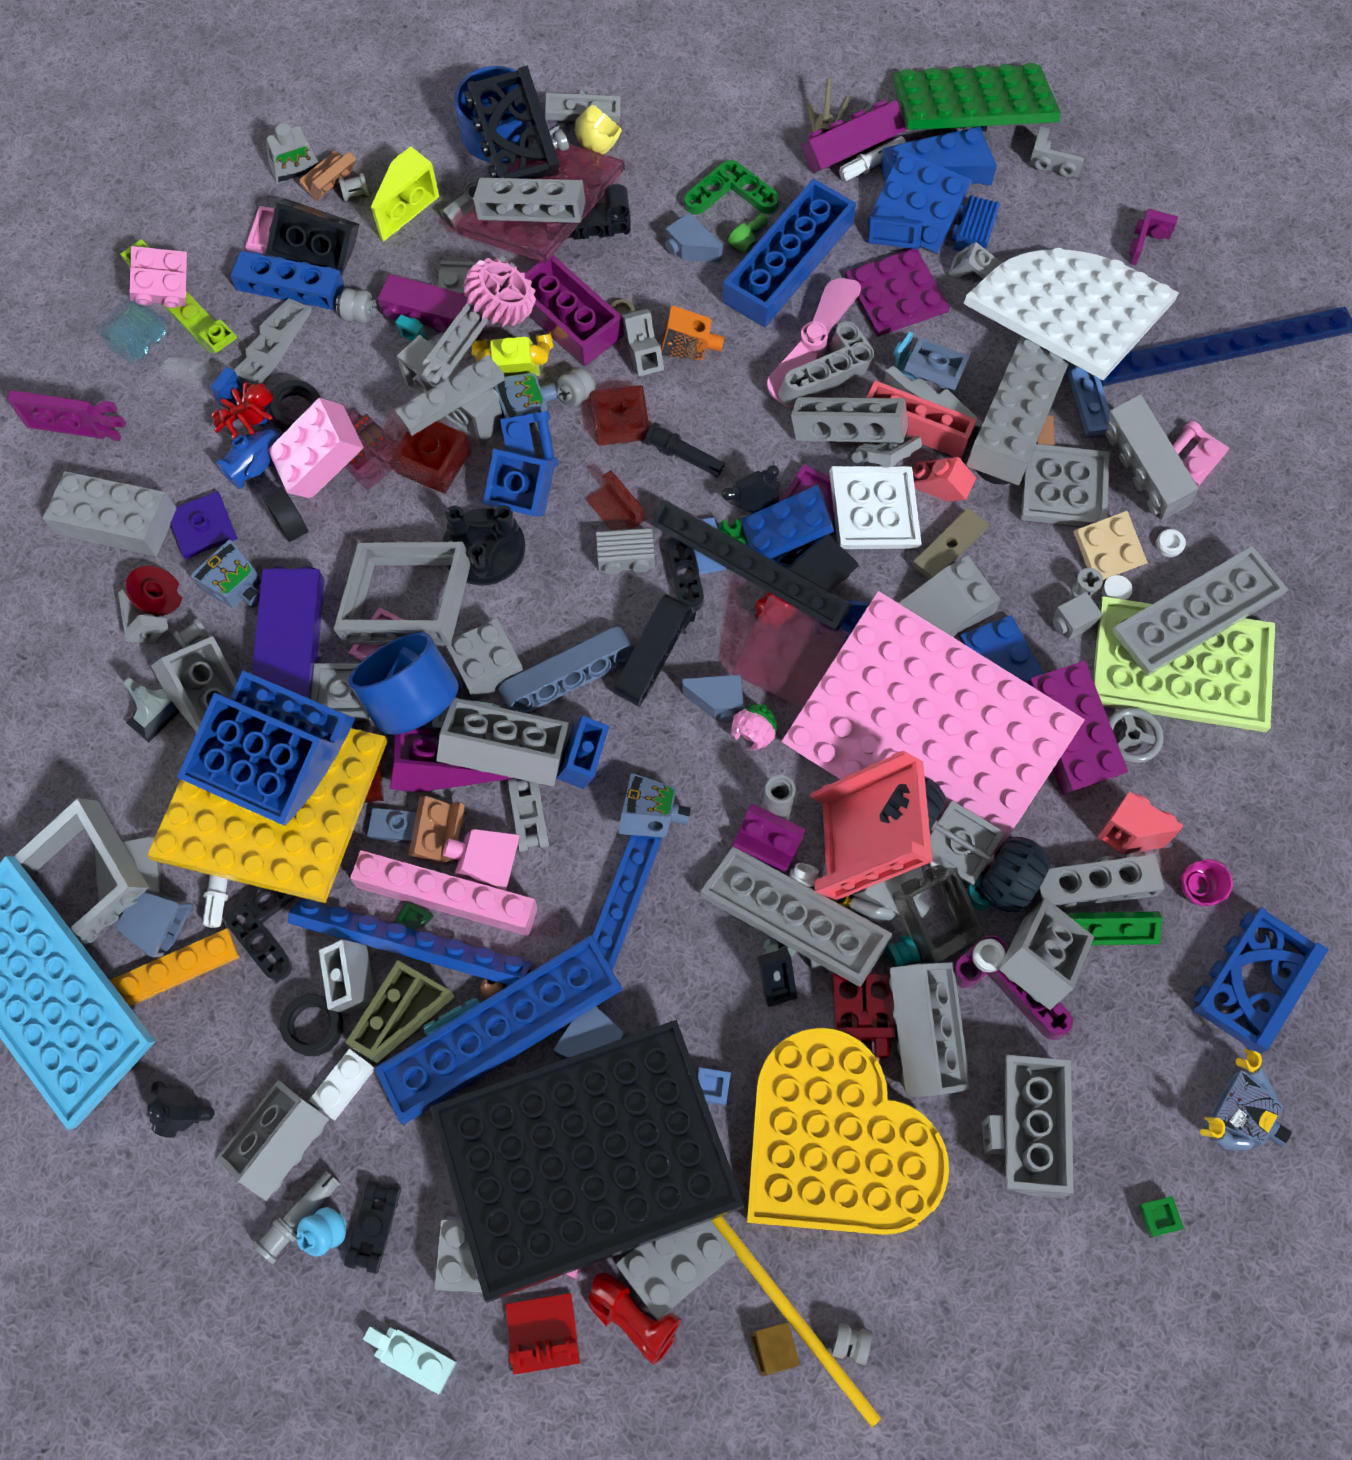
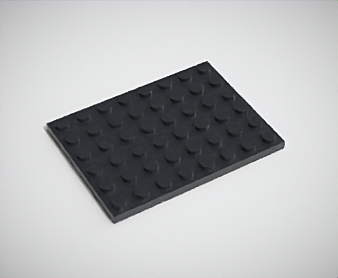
M677 1020L430 1106L486 1303L744 1208Z

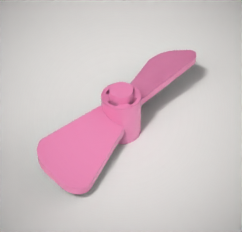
M837 278L825 286L813 321L805 324L802 328L800 342L768 377L767 388L770 395L785 407L794 408V405L784 404L778 396V391L786 373L824 356L827 348L828 333L860 295L861 285L858 281Z

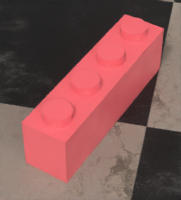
M876 380L874 381L866 398H905L908 418L906 435L921 436L922 445L962 459L977 419Z

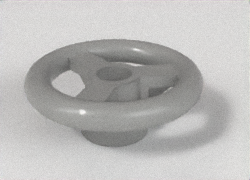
M1133 707L1123 708L1113 713L1108 719L1112 730L1115 724L1122 718L1125 724L1124 730L1118 736V746L1124 761L1142 763L1154 758L1159 753L1163 745L1164 735L1160 723L1152 714L1143 709ZM1133 716L1145 720L1153 729L1154 736L1143 733L1139 727H1136ZM1128 734L1135 736L1136 740L1131 739ZM1142 744L1152 746L1142 754L1128 753L1138 750Z

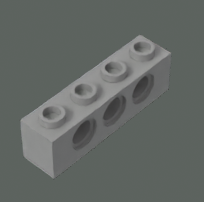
M479 178L473 198L478 220L581 223L586 202L583 180Z
M797 397L791 414L796 441L903 443L908 428L905 398Z
M1143 851L1126 855V858L1115 859V856H1104L1098 858L1097 862L1085 863V860H1076L1067 863V866L1057 868L1055 864H1050L1049 871L1034 896L1036 906L1044 898H1047L1060 910L1158 896L1165 888L1156 854L1145 855ZM1119 872L1128 873L1131 877V882L1124 881L1120 877ZM1089 876L1098 877L1101 880L1102 886L1093 885ZM1059 880L1068 881L1072 886V890L1067 891L1060 886Z

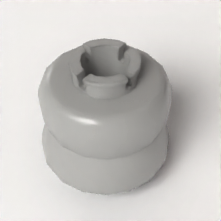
M346 288L336 299V304H340V306H336V311L340 312V316L344 321H356L366 324L370 321L371 316L374 317L377 308H373V306H377L376 300L372 299L369 291H356Z
M575 368L569 373L560 376L557 380L556 393L559 394L558 398L572 407L592 398L596 387L593 375L583 368Z

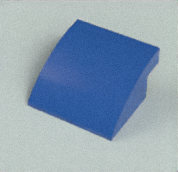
M242 670L231 697L214 692L177 778L286 826L303 807L326 775L339 753L355 718Z

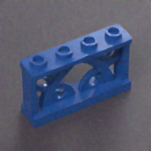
M1260 907L1254 913L1248 911L1241 920L1239 926L1243 928L1242 932L1238 937L1233 935L1226 944L1224 951L1228 953L1223 962L1217 960L1209 971L1208 975L1212 979L1208 986L1203 984L1195 993L1193 1000L1197 1003L1192 1011L1200 1014L1243 1043L1249 1050L1262 1054L1273 1043L1329 949L1319 942L1314 943L1268 913L1265 908ZM1266 928L1274 934L1276 940L1275 949H1269L1270 940L1266 935H1264L1263 943L1255 940L1254 935L1257 929ZM1284 940L1303 952L1304 955L1283 950ZM1247 944L1251 951L1240 955ZM1271 961L1269 968L1270 977L1281 993L1278 996L1273 993L1263 992L1255 994L1248 999L1242 979V967L1251 963ZM1279 962L1282 963L1280 970L1287 969L1289 971V977L1286 979L1278 974ZM1228 974L1229 984L1222 983ZM1221 992L1227 996V1002L1221 1005L1231 1006L1236 1003L1238 1009L1230 1014L1218 1011L1214 1005V997L1217 993ZM1264 1000L1268 1003L1269 1010L1268 1012H1263L1260 1009V1005L1255 1009L1252 1005L1256 1001ZM1242 1015L1256 1034H1252L1233 1020Z

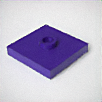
M219 491L177 506L170 523L184 559L221 546L229 539L231 541L238 539Z

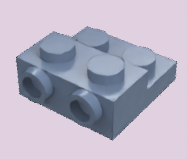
M919 337L904 371L911 373L916 378L932 381L941 388L955 390L970 356Z

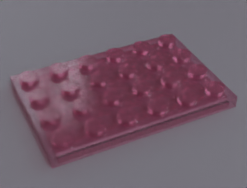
M568 144L569 149L563 152L557 148L555 149L560 163L559 174L551 177L547 175L536 179L583 180L586 202L582 221L604 195L605 189L612 185L625 170L624 160ZM517 158L514 165L506 171H517L521 165V158ZM526 160V168L544 164V161ZM474 206L458 223L457 230L459 235L547 263L579 223L478 220Z

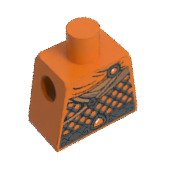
M671 305L663 335L661 353L663 356L703 360L706 349L721 352L724 336L710 333L712 320L709 317Z

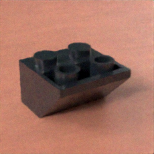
M828 534L786 552L775 560L830 592L859 567L857 561Z

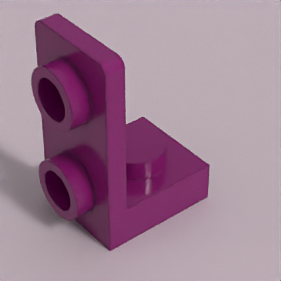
M1147 209L1144 219L1139 218L1134 234H1137L1138 238H1133L1128 254L1133 255L1132 265H1136L1146 234H1150L1156 239L1165 238L1170 240L1178 216Z

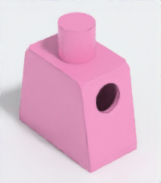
M472 829L465 835L463 842L448 838L443 849V856L458 860L455 871L457 877L506 891L520 836Z

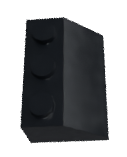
M285 198L276 202L266 254L295 262H307L320 267H332L340 270L342 276L355 247L360 224Z

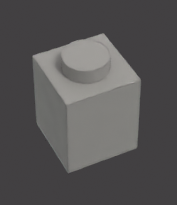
M1085 592L1057 608L1053 616V625L1055 630L1060 635L1064 634L1069 641L1097 626L1103 614L1088 593Z

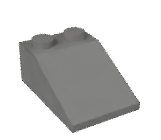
M966 556L944 568L899 602V604L954 637L995 614L1001 599L970 557Z
M213 636L162 657L151 666L164 692L196 733L214 692L231 697L237 684Z

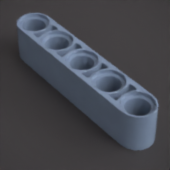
M611 628L507 679L500 685L498 689L499 694L509 710L529 713L626 665L635 646L623 628Z

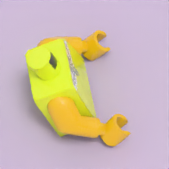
M548 332L545 335H536L537 345L533 344L529 337L491 340L487 349V339H483L482 341H474L471 345V350L476 362L489 355L504 373V377L534 373L536 376H540L539 365L547 362L550 349L554 346L551 332Z

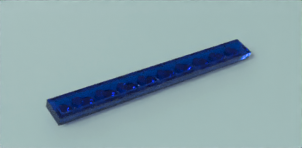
M1341 307L1130 352L1104 380H1101L1102 386L1350 334L1352 333V318L1347 308Z

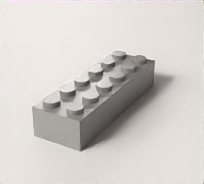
M1021 336L974 442L966 467L1020 485L1069 361Z

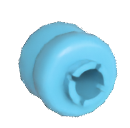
M329 1207L321 1208L314 1215L304 1217L297 1227L296 1237L298 1238H296L300 1249L311 1256L317 1257L324 1255L330 1248L339 1246L344 1241L346 1234L344 1217Z

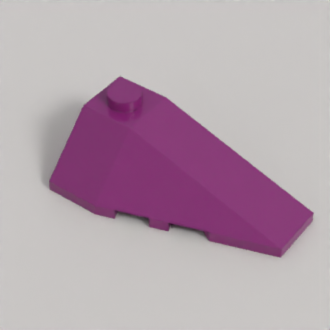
M419 727L410 732L393 735L390 764V789L424 792L513 779L503 775L436 761L439 736L433 735L434 730Z

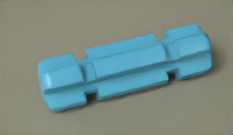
M472 998L465 1002V1006L461 1007L460 1005L439 1016L438 1021L432 1020L423 1026L424 1032L428 1036L480 1004L479 1000Z

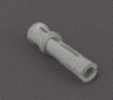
M326 1170L284 1218L279 1217L272 1222L273 1227L260 1241H255L252 1246L267 1261L274 1264L277 1261L276 1256L289 1242L296 1240L299 1222L304 1217L313 1215L341 1184Z

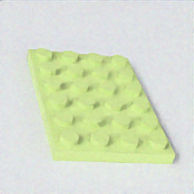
M1102 596L1099 610L1103 615L1097 626L1093 681L1103 707L1116 709L1133 707L1143 709L1153 715L1267 732L1270 729L1275 623L1245 618L1151 675L1146 676L1113 634L1112 630L1116 625L1152 604Z

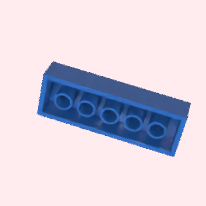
M812 179L723 282V303L766 328L851 227L854 221L856 202L821 182Z

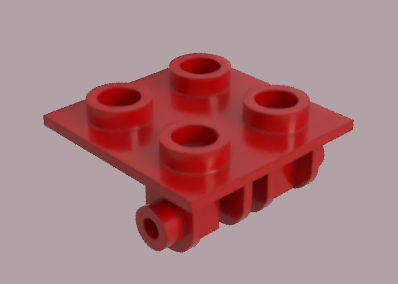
M572 1293L505 1304L510 1341L509 1360L513 1367V1375L580 1364Z

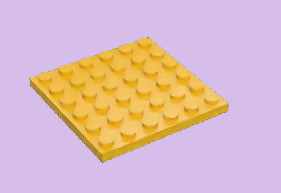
M351 728L326 775L303 807L286 826L180 780L147 856L152 861L326 903L387 744L386 737Z

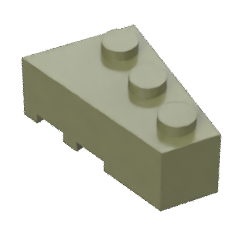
M397 960L345 1043L351 1049L379 1064L455 997L449 989Z

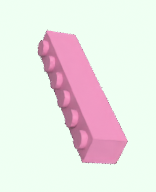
M360 850L350 877L356 888L405 902L410 901L419 906L525 936L530 934L538 909L533 898Z

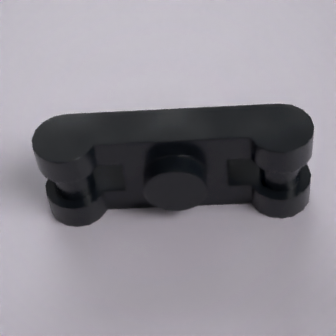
M368 1181L351 1245L346 1254L345 1267L355 1269L359 1266L367 1268L369 1273L378 1274L400 1197L401 1187L391 1185L389 1188L379 1186V1182ZM376 1199L386 1201L384 1211L373 1209ZM363 1242L374 1245L371 1255L361 1253Z

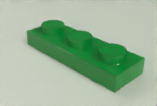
M1159 911L1067 913L1070 918L1094 936L1091 946L1160 944L1163 917Z

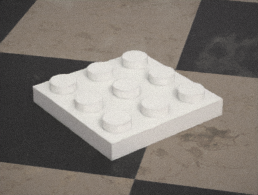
M831 467L829 474L837 543L843 549H918L922 545L912 467Z

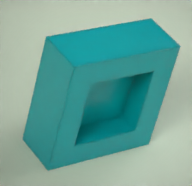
M400 315L395 322L400 336L410 341H413L419 335L426 340L428 339L424 325L418 319L413 317L409 319Z

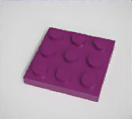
M910 249L845 272L846 279L856 280L861 285L860 295L857 297V300L877 337L949 312L950 307L918 249Z

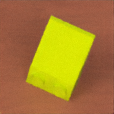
M411 146L391 162L371 205L379 237L383 242L439 197L432 163Z

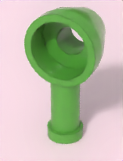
M760 213L749 224H740L730 234L727 243L734 249L747 253L757 242L753 233L762 226L765 227L768 224V218L765 214Z

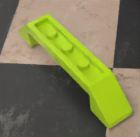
M142 239L132 245L150 248ZM130 246L120 253L129 267H131ZM187 291L186 306L169 308L161 304L208 353H217L237 339L236 334L221 319L215 321Z

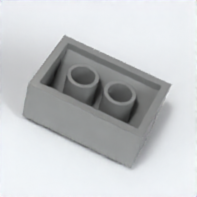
M277 1080L216 1160L240 1184L267 1201L271 1194L280 1188L284 1177L291 1168L300 1162L304 1151L311 1142L322 1133L324 1125L329 1119L280 1080Z

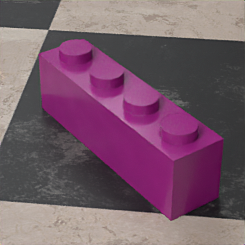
M885 99L873 105V111L867 114L865 109L851 115L852 121L844 123L842 119L829 125L830 131L822 133L820 129L807 135L808 141L801 144V147L813 174L906 131L907 127L897 100L887 104Z
M389 274L378 297L381 312L386 317L393 320L399 318L400 315L409 319L413 317L418 319L423 325L433 327L441 333L446 332L468 301V298L463 293ZM484 329L476 339L480 340Z

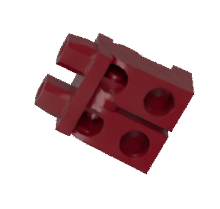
M833 974L831 987L834 1029L843 1031L859 1041H870V1051L874 1056L888 1058L891 1046L890 1041L895 1038L894 999L889 985L891 975L868 974L863 982V1007L862 985L859 987L838 974Z

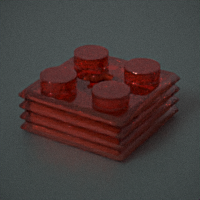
M642 385L590 392L596 443L598 446L645 440L650 426Z

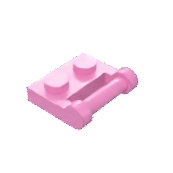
M1191 420L1183 427V433L1172 446L1177 454H1179L1192 438L1199 442L1183 461L1194 482L1199 487L1230 448L1203 431L1200 424Z

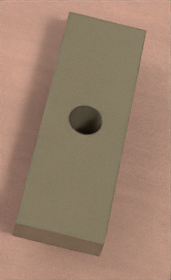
M967 508L913 561L912 566L930 580L944 568L952 565L988 529L990 524L970 508ZM948 544L953 545L954 548H950V547H948L947 545H948Z

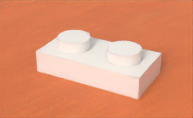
M349 1049L308 1101L335 1121L375 1069Z

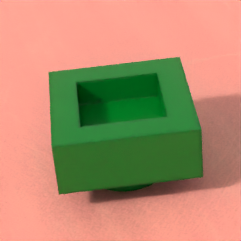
M1173 1196L1138 1205L1149 1238L1184 1229Z

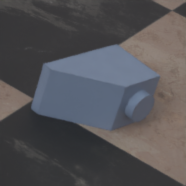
M690 212L665 228V246L672 255L677 254L682 260L720 262L722 260L723 244Z
M741 675L682 679L683 695L713 719H720L722 722H733L734 715L744 708Z

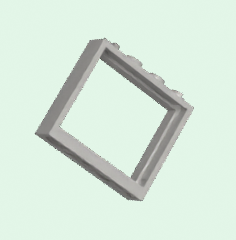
M374 541V543H358L333 630L344 644L386 645L400 637L424 632L432 637L436 645L451 646L471 565L463 542L397 541L385 543ZM451 565L438 620H360L374 566Z
M77 798L21 849L15 857L31 877L81 830L86 829L118 886L70 928L84 946L93 942L102 929L116 922L119 918L118 915L127 907L136 904V899L149 887L99 801Z

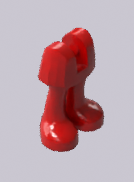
M607 1273L597 1274L592 1282L588 1298L590 1309L606 1327L611 1322L618 1325L639 1349L643 1357L653 1365L657 1364L673 1344L676 1338L674 1333L682 1319L674 1313H668L658 1321L652 1319L634 1303L629 1296V1289L624 1284Z

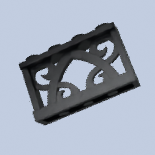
M528 65L520 67L514 72L468 82V92H464L468 108H473L475 117H472L476 133L481 132L483 141L480 142L485 158L489 157L491 166H488L490 177L536 179L547 175L549 177L558 175L560 163ZM519 84L518 87L507 95L501 90V88ZM493 92L500 97L501 101L498 104L495 98L488 97L492 104L489 107H485L481 103L480 98L483 93ZM514 104L516 109L518 105H524L526 110L523 113H519L512 105ZM507 110L511 116L519 121H531L532 126L528 127L521 135L520 146L509 142L497 133L499 122ZM484 115L491 116L488 125ZM528 137L536 139V144L531 145L528 142V148H525V141ZM494 145L501 149L498 153H496ZM515 157L521 158V165L517 171L507 172L501 165L503 159H509L511 167L515 163ZM526 160L544 161V164L526 168Z

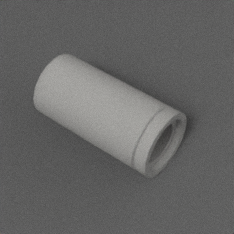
M784 775L771 777L765 785L761 808L788 820L796 791L794 782Z

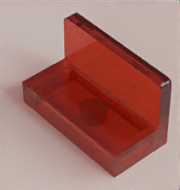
M612 470L602 476L603 488L587 497V502L610 530L634 529L645 521L644 508Z

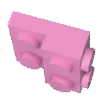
M131 246L130 301H135L140 305L158 303L169 308L186 306L187 252Z

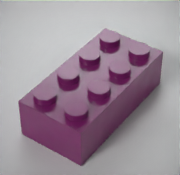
M552 253L525 273V279L532 281L531 287L535 289L534 296L536 298L529 316L547 333L551 332V336L584 367L624 336L623 317Z
M1086 660L1030 678L1026 681L1030 686L1085 719L1053 768L1063 795L1128 773Z

